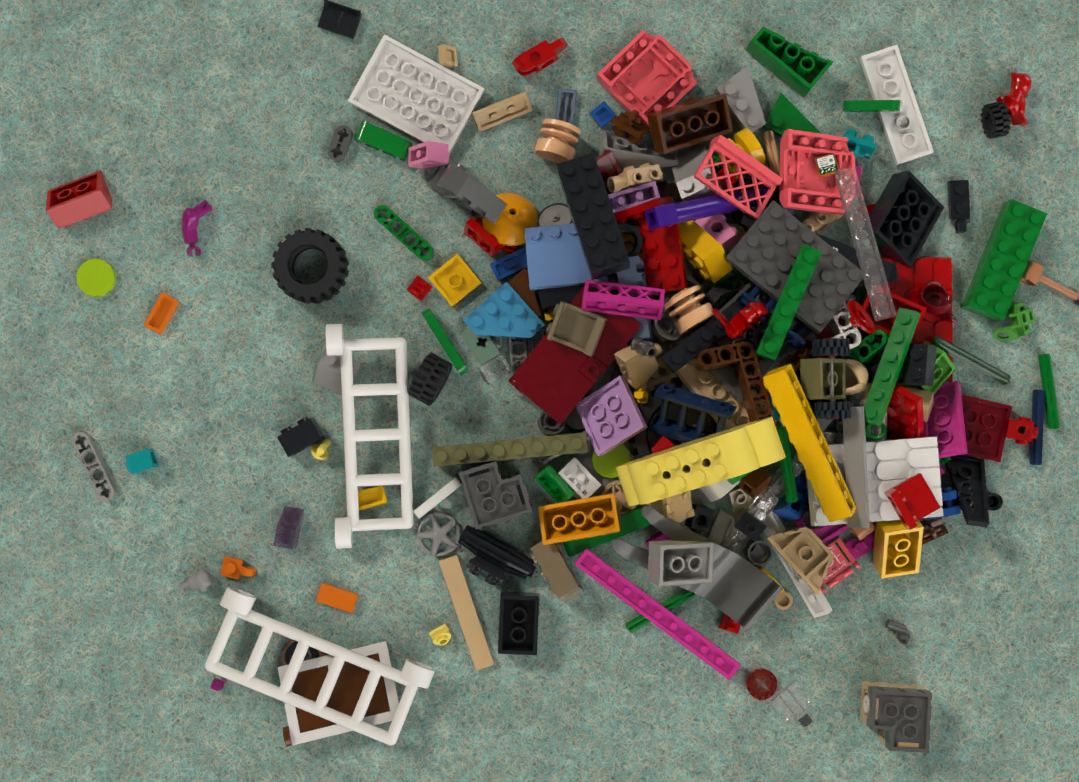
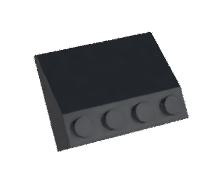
M909 170L892 174L859 234L872 247L909 268L915 262L944 206Z

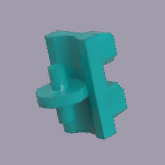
M848 128L842 137H847L849 142L846 143L849 151L854 153L855 159L857 157L869 159L877 147V144L874 143V136L867 134L861 139L856 137V130Z

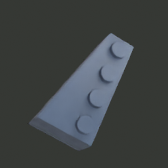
M639 256L629 257L630 269L617 272L618 284L647 287L644 262ZM631 292V293L629 294L631 297H638V296H640V295H638L637 293H634V292ZM634 317L642 326L630 339L629 343L631 344L632 340L637 337L642 338L643 341H653L651 319Z

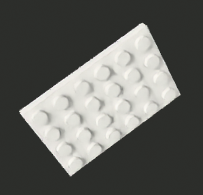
M384 34L350 95L348 102L422 143L433 141L448 144L450 154L481 99L485 88Z

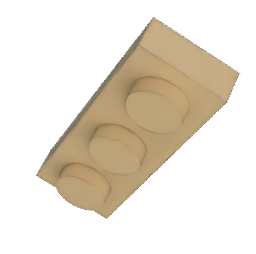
M522 92L472 112L477 128L481 132L531 112L532 108L526 92Z

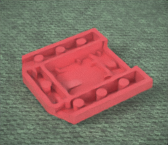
M642 30L597 73L596 78L601 86L627 112L631 113L633 110H637L639 112L638 118L642 120L644 125L650 127L647 114L675 106L696 86L697 81L693 78L690 63L663 37L658 35L655 37Z
M792 129L784 131L780 141V177L783 180L779 189V200L783 208L837 215L847 214L848 210L846 209L855 196V156L853 152L849 151L846 143L849 142L847 137ZM834 153L839 173L819 178L814 159Z

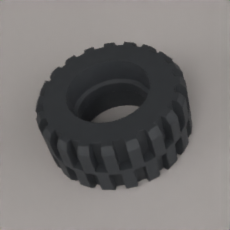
M305 228V231L299 229L294 231L295 234L286 235V240L283 243L281 241L278 243L279 249L273 253L275 261L271 262V268L274 269L272 274L278 282V287L289 297L306 304H320L321 301L331 300V296L337 295L340 292L341 286H345V277H348L349 274L347 270L349 262L345 256V250L332 236L318 229ZM308 249L321 251L328 261L326 274L320 281L314 284H304L294 274V263L297 257Z

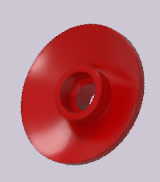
M849 300L847 306L851 316L849 318L850 323L855 328L859 326L870 334L874 333L875 325L866 310L856 301Z

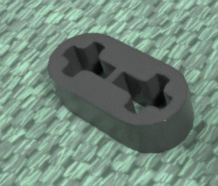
M339 126L335 130L328 149L330 158L335 162L343 161L347 155L353 139V134L349 127ZM345 130L349 136L348 138L344 137L341 143V136L339 134ZM340 145V152L342 154L335 157L333 150L337 151Z

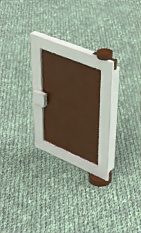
M386 641L351 649V651L392 667ZM326 655L303 661L290 692L316 702L334 656ZM345 661L327 707L352 717L370 671ZM288 665L278 667L280 683L284 678ZM383 676L380 677L364 716V722L374 726L393 720L399 705L395 681ZM284 702L288 726L283 727L286 747L353 731Z

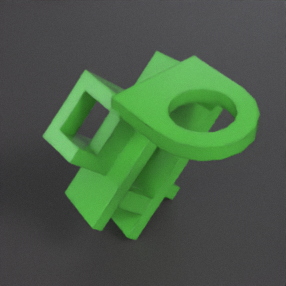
M1014 302L1011 304L1009 316L1013 325L994 330L993 337L999 341H1011L1031 333L1029 324L1035 322L1033 308L1025 309L1024 302ZM998 333H1006L1008 336L1001 337Z

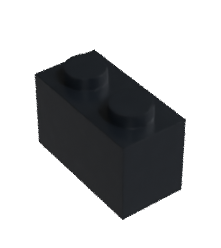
M304 417L297 421V426L293 428L289 426L280 431L281 435L277 438L288 457L298 454L325 438L314 418L308 419V417Z

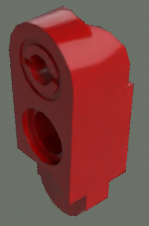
M564 38L557 39L552 43L544 40L517 56L512 61V65L521 76L526 77L534 72L538 73L559 60L557 54L563 51L568 44Z

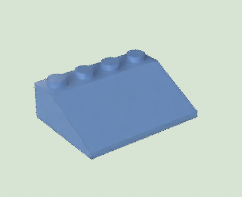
M573 223L525 228L530 290L585 285V280H591ZM608 275L594 279V281L608 282Z

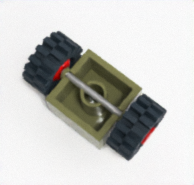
M826 338L812 340V356L826 358L800 359L801 387L807 400L830 401L813 403V413L816 419L835 420L838 418H851V402H834L837 399H846L845 359H835V357L850 355L849 339Z

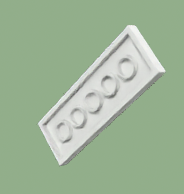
M898 45L861 56L859 60L873 100H900V111L877 112L895 166L934 153Z

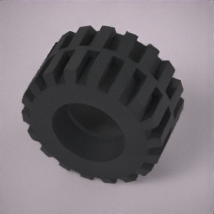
M432 352L428 354L411 381L408 395L428 406L433 404L452 371V363Z

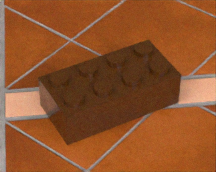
M714 93L647 114L654 149L657 153L666 154L713 139L719 135L733 132L727 96L724 93Z

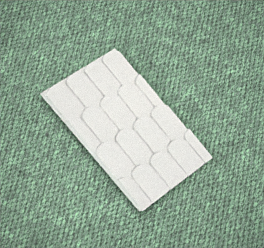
M937 437L866 442L870 522L900 520L884 492L918 473L922 474L940 505L938 510L923 518L943 516ZM844 444L828 445L846 483ZM807 479L811 526L848 524L847 518L829 522L827 516L822 512V505L819 499L814 495L811 481Z

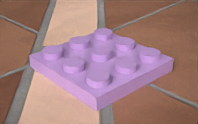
M618 376L576 405V409L597 456L604 455L648 428L624 376Z

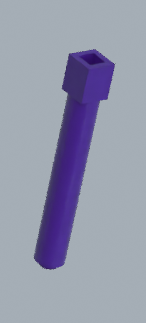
M764 185L758 186L760 196H764L769 188ZM753 187L746 189L748 199L756 197ZM741 190L733 191L735 199L742 201ZM772 193V195H771L769 201L767 202V204H769V203L771 202L772 197H773V193ZM720 195L653 207L644 211L650 231L740 209ZM756 200L748 201L750 207L758 206Z

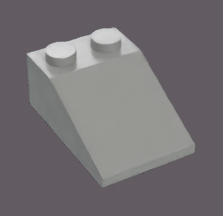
M705 144L679 155L678 166H671L683 202L718 195L693 177L708 151ZM710 167L704 168L701 173L706 179H712ZM717 180L719 188L722 189L720 181Z
M672 540L649 541L648 581L658 586L712 582L714 543Z

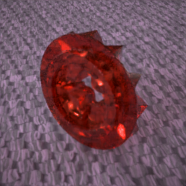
M765 668L755 669L752 673H749L746 680L748 692L756 699H768L776 692L777 679L771 671ZM756 679L761 681L765 679L764 683L767 689L765 687L763 688L762 686L757 688L759 684L757 683Z

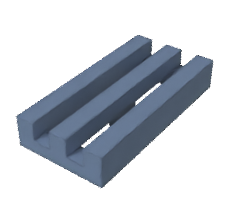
M558 88L555 119L559 120L562 93H566L563 121L566 122L569 94H573L570 124L574 125L577 90Z

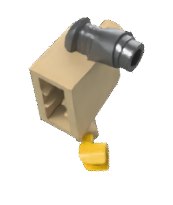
M640 337L633 339L630 346L616 352L614 355L626 382L637 390L634 392V397L638 399V403H647L649 398L648 392H646L647 382L658 369L655 357L662 353V349L659 344L643 341Z

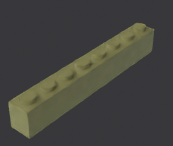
M584 432L432 447L433 467L589 452L588 433Z

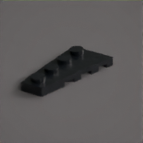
M962 455L951 456V460L945 462L953 487L957 491V499L966 524L987 528L989 525L984 459Z

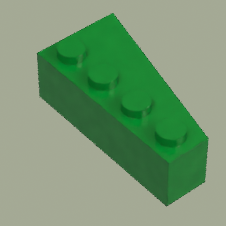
M765 27L760 29L745 49L803 98L833 63L829 59L825 60L819 57V54L813 51L809 52L801 48V45L797 43L793 44L785 40V37Z

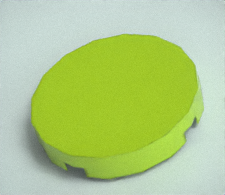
M89 259L78 269L76 274L77 284L85 294L101 297L114 288L116 272L104 260Z
M624 444L618 445L602 456H597L595 449L592 454L593 467L597 473L607 478L618 477L615 467L630 462L629 451Z

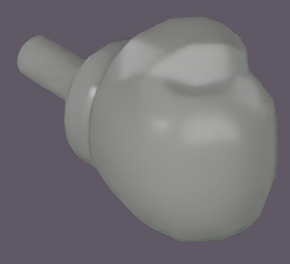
M200 570L189 576L187 582L179 584V587L182 589L191 586L192 589L198 588L200 592H205L208 590V586L211 585L212 579L208 571Z

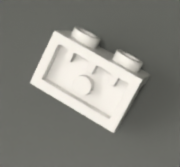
M575 457L558 472L565 483L574 489V496L578 500L589 498L601 486Z

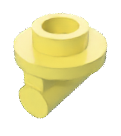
M326 438L321 444H313L311 447L312 455L319 460L327 459L329 452L326 449L331 444V441Z
M446 623L429 632L435 645H445L451 638Z

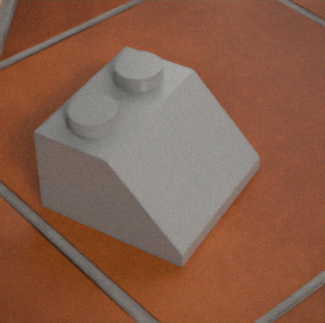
M325 347L317 366L314 383L342 395L340 355L327 356ZM352 358L353 385H355L364 363Z

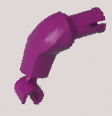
M206 200L194 208H186L182 214L181 230L184 243L189 244L186 253L190 257H193V249H195L196 256L201 255V249L195 246L194 243L198 242L197 226L199 218L212 211L211 205L207 206L208 201Z

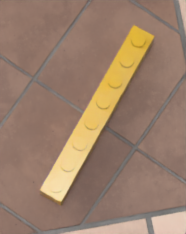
M791 363L769 371L763 377L764 386L769 390L773 406L778 410L781 423L789 433V440L797 451L798 460L805 468L807 479L812 483L814 495L822 505L823 514L827 516L829 522L852 517L857 507Z

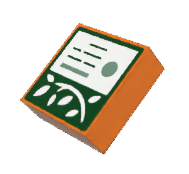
M834 153L814 159L819 178L839 173Z

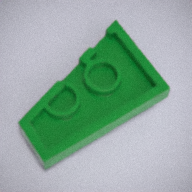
M780 93L763 127L773 131V133L780 137L783 136L784 131L787 129L820 133L782 93Z

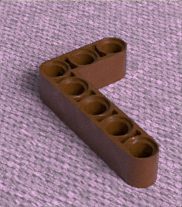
M739 342L706 349L695 358L694 366L700 372L734 366L749 421L753 422L772 417L777 430L758 359L751 343ZM739 349L744 350L746 356H742ZM721 353L725 354L728 360H723ZM702 357L707 358L709 364H704L702 362ZM745 368L751 371V376L746 374ZM751 387L756 389L757 395L751 392ZM756 406L762 409V414L756 411Z

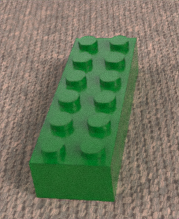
M1013 199L1002 204L961 308L994 322L1005 320L1047 213Z

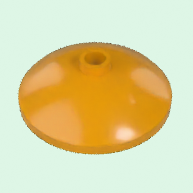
M501 193L496 195L507 205L495 224L486 218H482L484 230L489 234H493L502 245L518 246L524 244L525 228L537 227L539 217L536 208L527 198L519 194Z

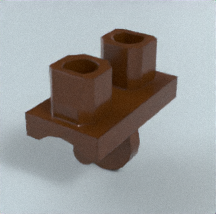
M633 110L631 113L627 111L625 113L622 112L617 118H612L611 124L615 125L614 133L618 136H624L626 132L629 133V142L634 145L641 142L643 136L649 133L650 127L644 125L642 120L638 118L639 112L637 110Z
M942 518L926 520L921 523L924 527L922 545L949 533Z

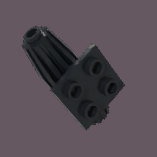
M467 525L458 540L461 545L475 555L466 566L469 568L468 572L477 577L480 574L486 578L485 581L493 586L496 584L500 585L505 578L503 577V571L526 579L527 576L531 577L536 569L533 566L534 561L518 548L487 531L475 529V527Z

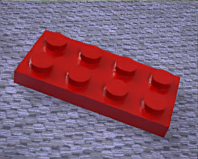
M646 217L639 218L647 287L665 289V292L686 289L687 280L680 223L649 231Z
M896 383L887 407L888 438L890 440L924 437L923 398Z

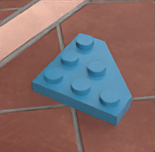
M507 282L463 320L476 335L532 338L545 326Z

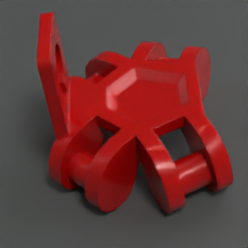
M750 302L730 322L718 309H713L712 312L726 327V333L730 338H739L743 331L747 332L751 329V322L758 323L760 317L765 316L768 310L759 302Z

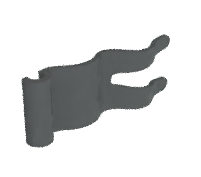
M645 505L641 508V514L655 528L673 541L712 542L667 518L650 505ZM620 538L612 542L613 549L621 556L648 569V549L634 546ZM717 543L713 544L712 582L677 585L705 598L734 621H737L746 631L783 590L775 580L748 560Z

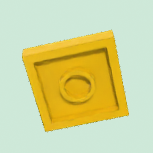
M458 253L428 277L452 307L482 284Z

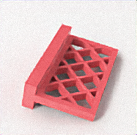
M719 135L710 142V148L693 177L754 220H757L776 186L781 184L783 178L724 136ZM715 150L720 154L721 162L713 164L712 154ZM732 162L735 164L737 173L729 174L727 163ZM722 164L725 176L716 177L714 166ZM710 167L712 179H706L701 175L704 168ZM742 174H749L753 184L745 185ZM738 175L740 187L732 188L730 177ZM725 178L728 189H720L717 180ZM760 184L769 188L764 196H760L758 189ZM753 186L756 197L748 199L745 188ZM741 189L742 201L735 199L734 190ZM748 201H757L758 209L756 212L750 209Z

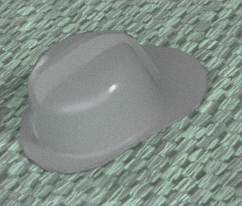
M664 297V305L670 300V298ZM663 307L661 320H653L652 331L660 339V342L677 340L681 337L674 325L680 316L669 317L668 315L675 310L674 307L665 310Z

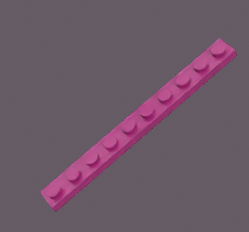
M587 548L575 561L574 564L728 680L732 678L741 666L738 661Z

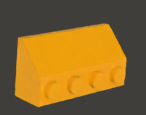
M614 493L538 507L543 545L621 532L619 504Z

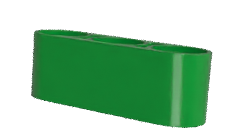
M365 121L361 122L354 138L356 141L366 143L365 145L378 151L381 149L383 153L394 158L399 157L401 161H405L409 147L412 146V142Z

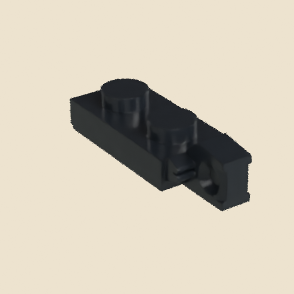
M950 180L947 182L949 219L951 224L955 223V234L967 232V223L970 222L969 180Z

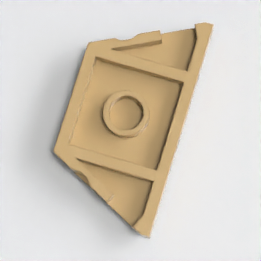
M806 526L767 536L768 542L813 592L818 595L834 554Z

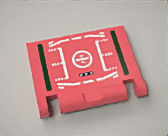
M839 537L826 546L834 554V558L828 567V573L822 585L826 583L830 589L853 573L849 565L853 563L856 569L860 568L858 562ZM821 585V588H820V589H821L822 593L824 594V593L826 592V590H825V588Z

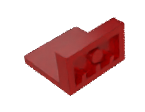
M470 218L466 222L464 233L491 258L505 246L500 244L493 234H489L484 230L482 218H477L475 221Z
M921 473L884 492L904 527L910 530L918 526L916 521L940 508L939 503Z

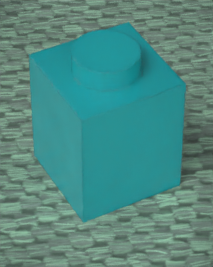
M153 448L125 456L127 460L125 462L126 468L131 472V475L159 467Z

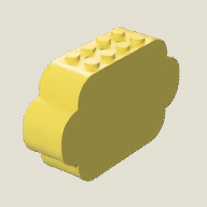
M768 417L686 442L627 462L615 468L628 506L651 503L734 478L780 461L786 456L773 418Z

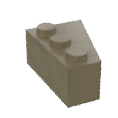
M541 541L531 547L533 552L531 557L536 565L539 563L542 569L540 574L545 581H549L551 585L549 590L554 598L557 597L565 603L584 592L556 543L543 545Z

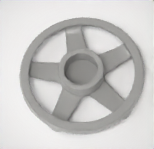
M445 513L430 514L422 520L418 527V542L424 551L433 556L447 555L459 543V525L454 518ZM436 516L446 517L451 522L441 527ZM430 519L432 531L421 532L424 523ZM454 526L457 530L456 542L447 536V532ZM421 538L433 539L431 550L423 544ZM441 542L451 546L445 552H437Z

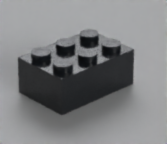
M501 592L498 654L537 655L539 593Z

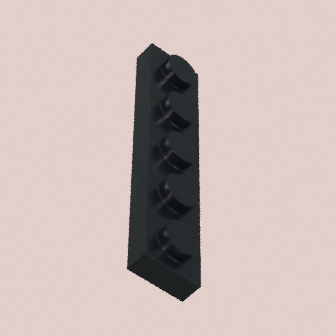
M736 300L721 313L730 322L744 308ZM715 316L665 354L661 360L673 374L676 373L703 350H706L726 334V327Z

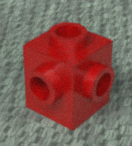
M1019 417V420L1009 419L1007 439L1015 440V444L1021 445L1033 442V438L1037 439L1038 427H1035V423L1031 422V418ZM1022 428H1026L1024 434H1020Z

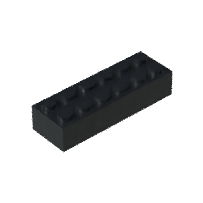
M594 153L556 164L557 175L591 280L630 269V260Z

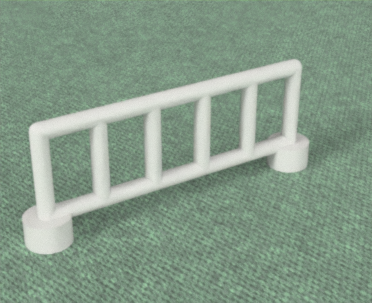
M227 586L220 605L228 609L205 663L207 671L387 745H394L397 742L418 687L429 688L435 669L421 662L406 659L402 671L255 612L252 610V607L257 598L256 596ZM237 618L262 627L244 672L219 663ZM273 632L298 642L280 687L255 677ZM309 647L334 656L316 702L290 692ZM345 661L370 671L352 717L327 707ZM381 676L406 686L388 731L363 721Z

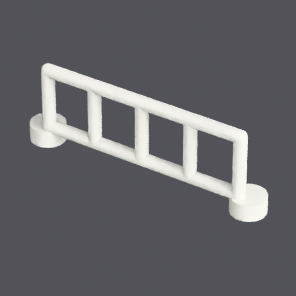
M326 324L327 356L340 355L347 517L335 518L336 549H346L353 546V531L409 529L414 524L407 342L402 337L344 339L343 324ZM395 349L396 383L353 385L352 351ZM397 395L398 428L355 430L354 396ZM399 440L400 473L357 475L356 442ZM401 485V518L359 519L358 486Z

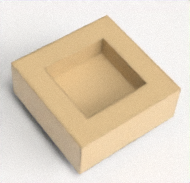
M446 44L439 45V64L449 68L458 67L456 48Z

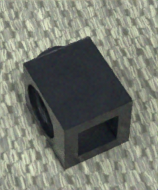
M692 504L695 516L687 518L684 525L690 527V530L701 534L702 531L709 532L714 510ZM701 515V521L697 524L696 518Z

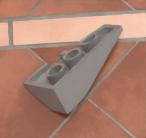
M602 128L598 156L610 150L621 171L629 166L640 168L639 166L645 163H651V165L659 164V167L678 166L679 160L676 151L666 154L655 152L654 145H647L643 142V139L640 143L634 145L629 142V138H626L627 133L624 136H618L614 133V130Z

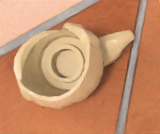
M845 359L846 395L861 392L859 400L865 405L872 386L868 383V371L860 362L853 359Z

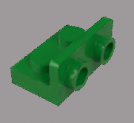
M550 465L546 466L534 477L556 503L566 502L575 494L571 487L565 483Z

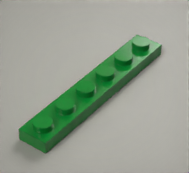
M805 244L801 246L755 354L772 362L776 360L820 258L821 251Z
M899 308L864 405L865 423L881 427L921 315L918 311Z

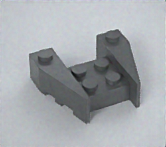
M456 163V165H445L444 167L439 166L427 183V187L445 199H450L456 206L461 209L463 208L475 218H486L495 224L507 205L504 201L466 173L467 169L459 163Z

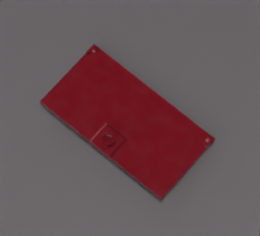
M584 287L570 304L582 308ZM588 288L589 292L600 291L598 288ZM593 312L607 318L593 356H588L582 351L554 340H548V334H545L513 376L510 377L509 383L561 425L615 359L614 354L622 350L642 326L634 317Z

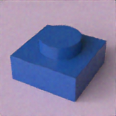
M605 101L589 113L600 129L609 124L612 118H616L615 113Z

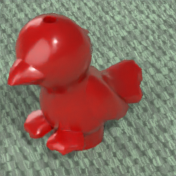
M1011 72L1010 92L1003 97L999 96L996 98V101L1006 103L1012 125L1025 126L1028 124L1024 116L1025 98L1031 89L1032 80L1026 73Z

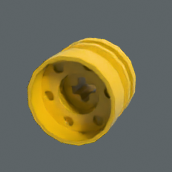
M744 128L734 134V141L727 138L757 161L765 164L766 160L763 149L755 135L748 128ZM732 162L727 163L729 174L737 173L735 164Z

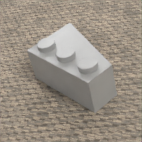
M748 66L716 88L714 93L726 94L730 117L740 131L748 128L755 134L764 127L766 122Z

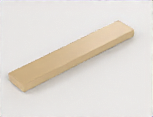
M458 555L439 560L476 671L494 665L495 663Z

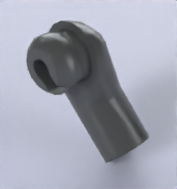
M887 619L885 628L895 631L900 644H908L910 634L906 625Z

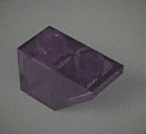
M284 507L277 525L273 546L294 549L298 546L304 509Z

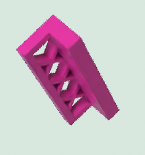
M585 280L582 310L661 320L665 289ZM588 288H598L600 291L589 292ZM617 290L619 294L613 295L609 291ZM631 292H634V293H637V294L640 295V296H638V297H631L629 294H630ZM658 295L660 300H653L649 296Z

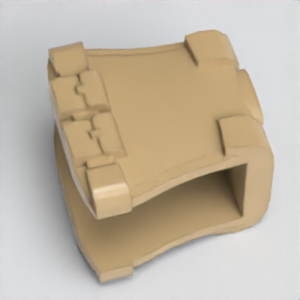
M691 491L647 503V505L652 506L659 513L677 523L695 516L691 502Z

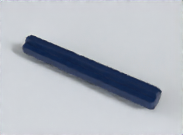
M1039 389L1033 390L1031 422H1034L1035 427H1038L1037 439L1033 438V442H1030L1031 465L1042 464L1045 391Z

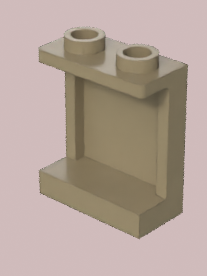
M564 301L556 304L553 311L555 318L553 323H549L546 329L547 339L582 351L588 356H593L607 318L590 311H583L582 308Z

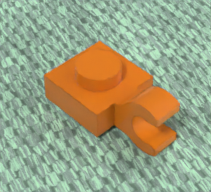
M224 556L220 575L234 579H241V575L252 577L255 576L257 568L244 566L245 560Z

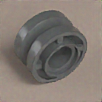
M545 411L539 415L537 421L538 428L545 435L553 436L564 429L566 419L561 425L556 421V425L551 427L547 424V418L551 416Z

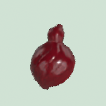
M930 281L919 288L917 301L919 305L927 308L926 313L937 315L944 321L952 323L957 321L949 311L953 297L947 294L946 288L941 283Z

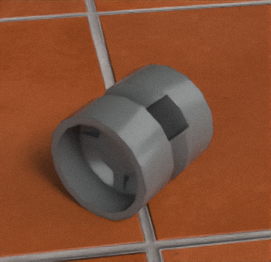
M760 537L756 542L748 538L743 544V553L753 564L765 565L773 556L771 546Z

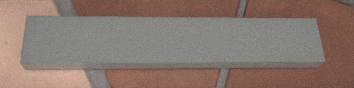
M851 407V418H843L845 479L857 509L852 517L847 518L848 528H869L864 407Z

